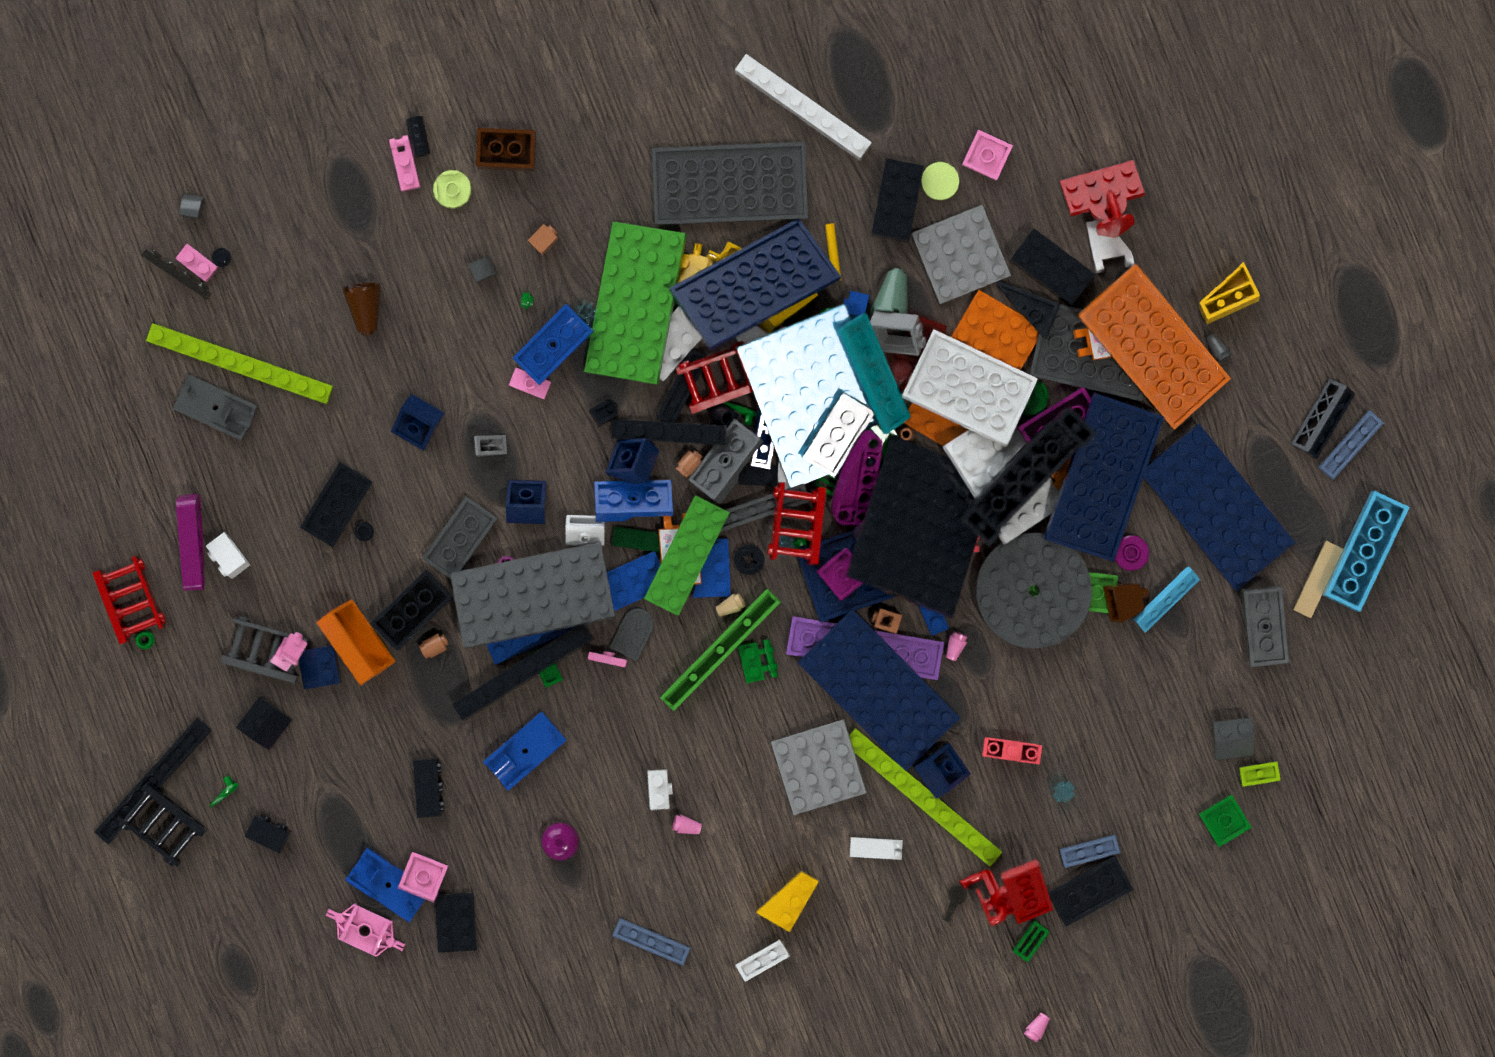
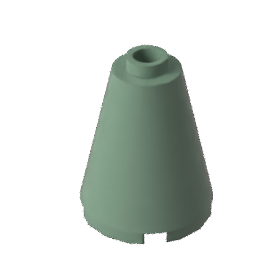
M893 268V270L888 271L871 308V316H873L874 311L908 314L907 274L904 273V270Z

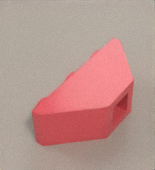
M985 737L982 756L1040 765L1042 745Z

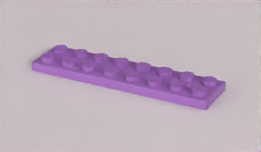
M793 616L786 654L803 657L836 624L829 622L820 623L817 620ZM875 631L920 677L938 680L944 642Z

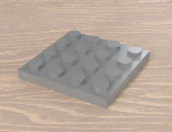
M983 205L911 233L939 305L1011 276Z
M845 719L771 741L793 815L867 793Z

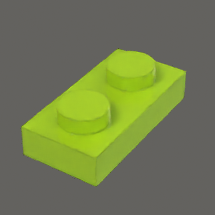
M1277 761L1239 767L1242 787L1281 781Z

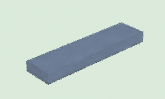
M1368 410L1318 468L1331 480H1334L1384 422Z
M622 918L619 919L612 935L682 966L691 948Z

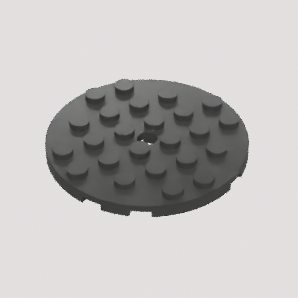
M1041 533L1021 534L1006 544H999L987 556L977 577L976 598L984 621L1000 638L1008 643L1024 648H1045L1067 639L1084 621L1092 597L1090 575L1080 555L1072 548L1043 539L1044 534ZM1036 585L1039 588L1037 596L1029 594L1030 586Z

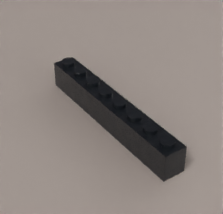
M586 624L578 625L452 705L462 721H466L595 640Z

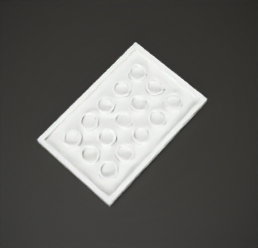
M933 329L902 398L1006 447L1038 379Z
M1017 425L1006 447L971 430H967L943 446V449L974 498L1026 444L1017 429ZM1051 478L1001 529L1002 533L999 538L1003 544L1008 543L1052 513L1059 491L1053 486Z

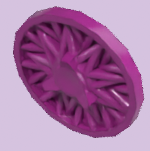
M1129 535L1123 537L1115 557V562L1124 570H1139L1148 561V545L1138 536Z

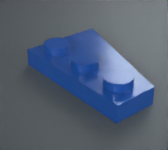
M716 539L701 569V584L696 585L692 598L731 596L728 539Z

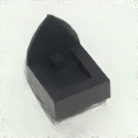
M607 399L591 408L589 413L598 427H601L617 417L618 405L614 400Z

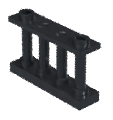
M147 781L141 788L144 791L142 793L143 796L126 817L122 814L118 816V825L126 831L128 829L163 855L165 857L163 860L167 864L178 867L181 861L177 857L194 836L200 835L202 837L208 828ZM154 799L159 803L157 805L158 808L144 826L139 829L132 821L147 802ZM169 811L174 815L173 821L156 841L153 840L147 833L162 814ZM179 824H186L189 827L188 833L171 853L162 847Z

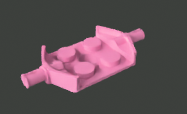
M356 903L343 913H337L331 909H328L326 913L327 917L337 922V937L339 940L375 957L388 947H394L403 951L406 945L395 940L392 920L390 921L366 910ZM362 925L370 928L368 936L361 935L360 927Z

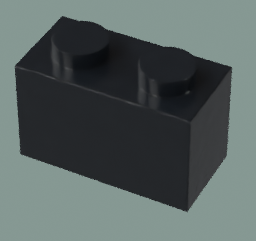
M267 815L254 816L245 837L277 853H281L292 831L288 830V826L281 822H278V824L271 822V818Z

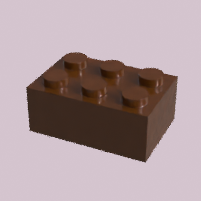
M477 128V169L535 171V130Z

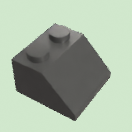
M1252 718L1211 722L1215 760L1254 756Z

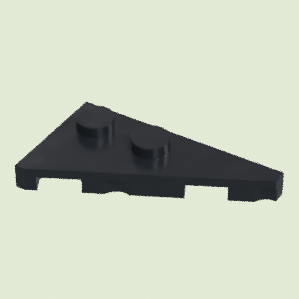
M998 281L997 285L1000 290L1011 300L1040 335L1047 339L1060 304Z

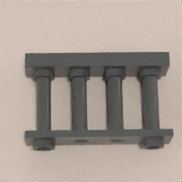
M239 616L238 619L233 618L232 622L239 624L231 653H228V656L222 655L221 663L294 684L297 683L299 676L294 675L295 665L292 664L287 671H280L276 669L277 666L270 662L281 645L283 636L288 637L290 633L251 623L250 618ZM246 626L256 628L257 632L250 657L245 661L239 659L240 655L238 653ZM266 631L276 635L268 663H265V666L258 664L257 657L264 632ZM300 633L303 635L302 640L309 643V639L305 638L306 634Z

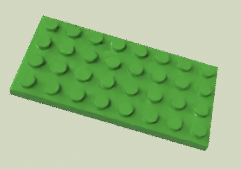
M613 222L592 327L595 332L590 338L584 372L655 385L659 384L675 301L669 289L678 284L687 238L686 233Z

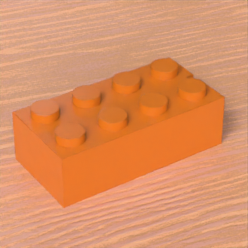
M353 599L333 609L316 622L360 686L396 662Z

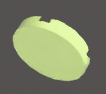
M933 163L922 174V189L931 199L946 200L952 197L958 189V173L948 163Z
M448 170L441 173L435 180L433 187L436 200L444 207L453 209L462 207L467 203L472 190L469 179L463 173L456 170Z

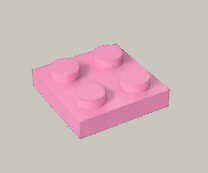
M978 130L962 165L997 181L1013 145Z
M412 852L398 889L434 902L448 866Z

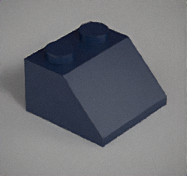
M411 394L401 407L391 432L424 451L437 430L444 412Z
M646 438L618 440L605 473L632 484L648 483L660 450Z
M508 480L506 523L545 524L547 481Z
M333 646L309 649L302 652L299 657L304 689L342 683L338 655Z
M947 743L914 767L935 799L952 790L971 774L950 743Z

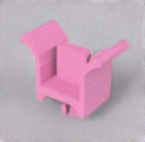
M296 632L294 635L291 633L288 638L285 637L270 662L284 671H287L292 664L296 666L299 657L307 645L302 640L303 635Z

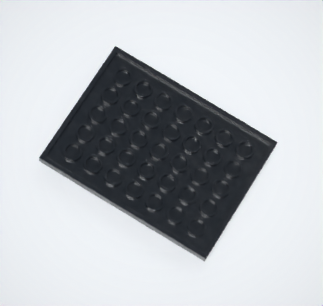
M894 435L890 436L846 577L948 618H953L978 536L961 520L965 510L975 498L950 458Z

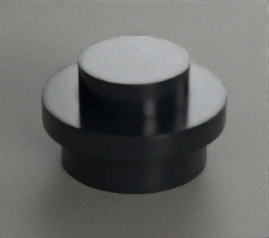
M218 248L212 254V261L218 267H226L231 262V254L225 248Z
M367 522L359 523L355 528V536L360 541H368L374 535L373 526Z

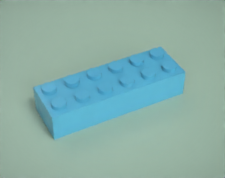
M1377 491L1370 492L1322 596L1356 612L1361 611L1410 507Z

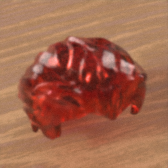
M904 359L896 360L889 366L901 394L904 393L915 369L911 363Z

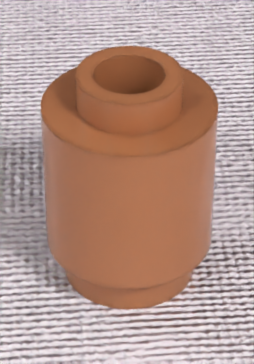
M695 449L693 452L688 450L677 463L678 466L675 469L688 478L702 462L703 456Z
M437 633L422 641L419 648L426 659L429 657L433 658L446 651L449 642L444 634L440 635Z

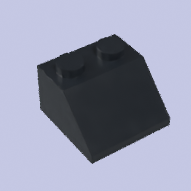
M261 696L236 728L251 740L270 750L293 719Z

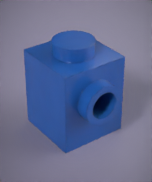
M850 291L849 299L845 298L844 300L850 320L865 313L869 295Z

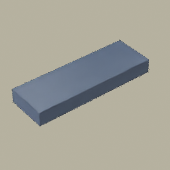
M1115 834L1059 849L1064 868L1120 854Z

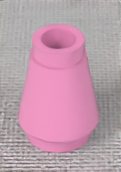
M953 631L949 637L946 658L956 661L968 642V636Z
M676 815L672 830L676 831V833L699 835L702 824L684 815Z
M1040 1013L1025 1028L1024 1035L1037 1043L1039 1039H1042L1050 1018Z

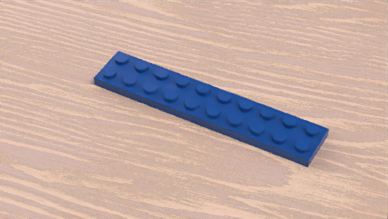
M655 551L607 572L614 611L645 597L661 565ZM576 626L487 644V647L496 665L561 636Z

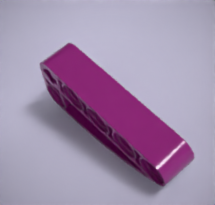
M872 430L865 431L857 440L839 475L830 511L840 524L862 525L878 475L883 446L881 438ZM871 439H875L873 443L869 444ZM872 457L869 462H866L867 458ZM866 475H869L866 480H863ZM863 493H866L863 498H860ZM845 510L842 515L838 516L841 511Z
M200 494L179 495L176 500L183 590H204V545Z

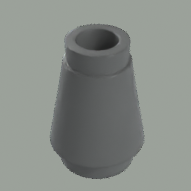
M1215 333L1206 339L1214 359L1219 363L1232 355L1231 349Z

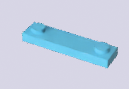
M1187 566L1133 620L1146 633L1200 580L1199 577Z

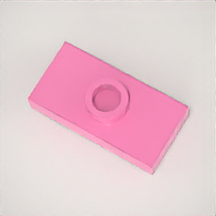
M515 368L509 383L511 387L544 400L551 385V381L548 380L538 385L525 371Z
M604 651L603 654L589 652L588 655L589 660L620 667H626L627 660L614 657L615 653Z

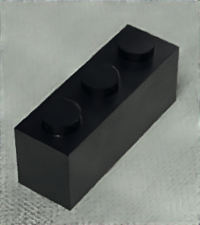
M438 758L413 760L417 818L441 816L442 812H445L444 800H441L440 793L443 792V781H439V773H442V764L438 762Z

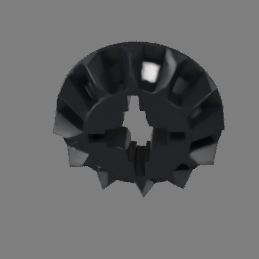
M744 545L735 553L734 564L742 574H757L764 566V554L757 546ZM753 552V560H755L757 564L750 563L749 566L745 568L746 560H744L742 556L749 557V555H751V553Z

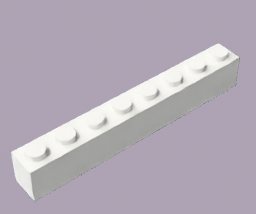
M746 54L736 67L735 73L859 161L871 146V142L749 55Z

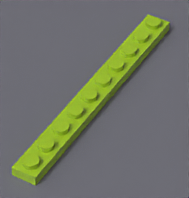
M152 323L146 339L147 342L325 404H328L334 387Z
M855 728L851 732L850 739L854 751L859 757L991 867L1001 855V850L939 798L935 799L930 790L905 771Z

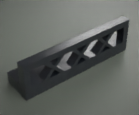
M1329 379L1291 445L1317 459L1355 393L1349 387ZM1332 386L1338 387L1337 392L1330 396L1329 391ZM1327 403V409L1320 412L1319 408L1321 405ZM1317 419V426L1310 429L1311 422ZM1308 435V441L1305 446L1300 445L1299 442L1302 437Z

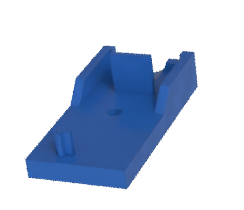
M565 304L513 359L538 385H541L595 330L583 321L569 304ZM552 342L556 343L555 347L551 346Z
M648 480V483L632 484L626 481L594 482L596 522L626 521L631 517L673 516L671 480Z
M541 711L484 760L483 763L509 791L567 740ZM524 748L528 750L526 754L522 752Z
M369 847L366 848L355 867L345 879L351 885L377 900L407 922L412 920L425 901L421 897L398 889L404 871ZM387 882L391 883L390 888L386 887Z

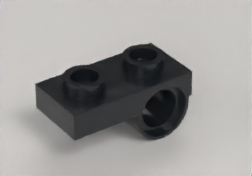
M725 404L715 405L711 408L710 414L713 420L709 425L726 426L727 429L733 419L738 418L739 414Z

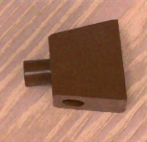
M1137 583L1103 586L1110 622L1122 623L1142 612L1145 608L1143 600L1149 598L1147 588H1141Z

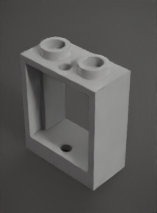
M874 311L870 323L883 352L920 355L922 348L925 347L926 338L923 337V327L918 315ZM886 328L910 331L912 337L888 335Z

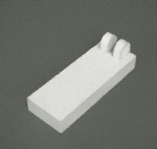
M851 837L850 857L902 860L903 840Z
M779 939L737 963L735 966L746 982L790 957V954L784 942Z

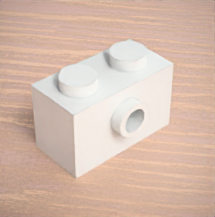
M567 515L566 545L579 546L601 542L602 546H604L605 522H596L595 516Z
M225 532L206 545L209 550L207 552L208 556L213 562H218L220 565L218 569L224 577L228 576L233 579L250 566V563L231 537Z
M667 769L648 770L650 810L669 809V795L673 794L672 783H668Z

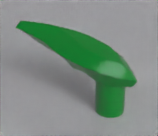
M727 401L723 402L728 407L745 416V425L750 426L752 418L757 416L756 412L748 407Z
M230 776L223 778L226 788L210 803V808L237 789L239 784L233 783Z

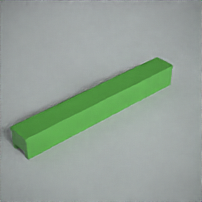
M766 589L660 699L674 711L781 601Z

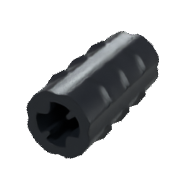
M423 116L406 119L413 156L423 157L430 155V144L428 143Z

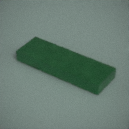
M614 527L612 546L660 552L659 533Z

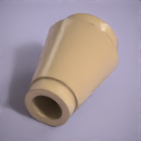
M738 593L736 595L732 594L716 606V610L719 616L722 617L742 611V608L746 606L743 598Z

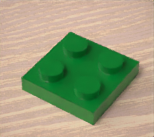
M1232 794L1198 814L1218 847L1252 828Z

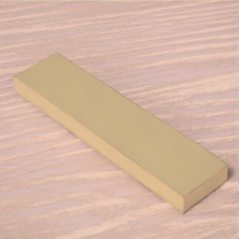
M1325 541L1293 608L1294 611L1308 618L1312 617L1344 550L1343 548Z

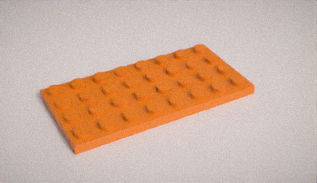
M1136 264L1129 268L1077 315L1174 430L1231 379Z
M978 290L951 338L1021 370L1037 343L1039 332L1030 324L1025 316ZM912 403L908 409L911 418L904 422L905 425L941 446L946 445L969 430L915 403Z

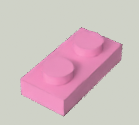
M186 244L175 258L205 282L218 269L215 264L189 244Z

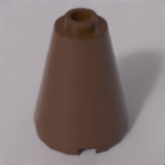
M375 282L354 284V288H349V286L343 287V294L357 331L362 332L363 336L374 334L373 331L377 330L381 292L380 282L377 284Z

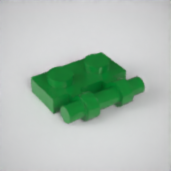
M770 639L763 640L764 648L758 649L757 642L738 646L746 684L765 680V671L770 672L771 678L778 677V664L774 660L773 652L775 651L774 647L771 646ZM760 655H766L768 665L762 666Z

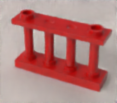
M739 341L734 343L733 347L693 362L684 361L678 364L679 367L675 368L677 374H684L693 398L692 402L688 403L692 414L753 392L740 356L739 359L746 376V382L739 385L735 382L727 360L728 356L738 353L736 347L748 342ZM720 360L729 385L727 386L728 389L723 391L717 389L709 363ZM702 367L710 389L709 396L704 398L699 395L691 370Z
M780 482L775 486L773 492L776 503L771 544H768L767 555H770L769 560H776L777 554L803 557L807 560V565H818L826 488L818 487L812 493L785 490V483ZM783 497L810 500L813 503V510L806 512L783 509ZM781 516L808 519L811 522V529L803 531L780 528ZM779 535L805 538L809 541V549L801 550L778 547Z
M138 556L131 557L133 564L108 574L106 572L103 573V570L92 573L119 644L130 642L129 637H131V634L156 624L159 629L166 628L164 624L167 623L165 615L159 611L144 569H146L145 563ZM137 571L140 582L115 592L113 590L110 591L108 584L111 580ZM144 589L147 600L124 609H117L115 601L118 598ZM151 607L154 615L153 618L130 627H124L122 622L124 616Z

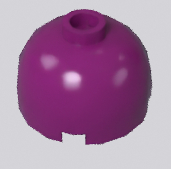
M563 822L554 823L547 827L541 839L542 849L545 854L557 861L571 858L578 850L580 843L576 829Z

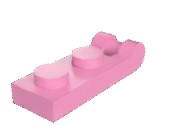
M408 135L396 140L395 138L389 139L401 191L420 188ZM404 146L405 151L398 152L397 147Z

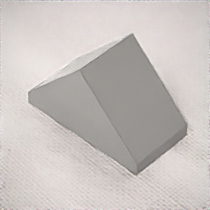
M506 435L474 436L477 457L507 454Z

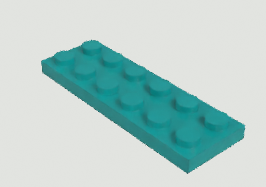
M864 313L838 330L883 434H887L911 418L867 313Z

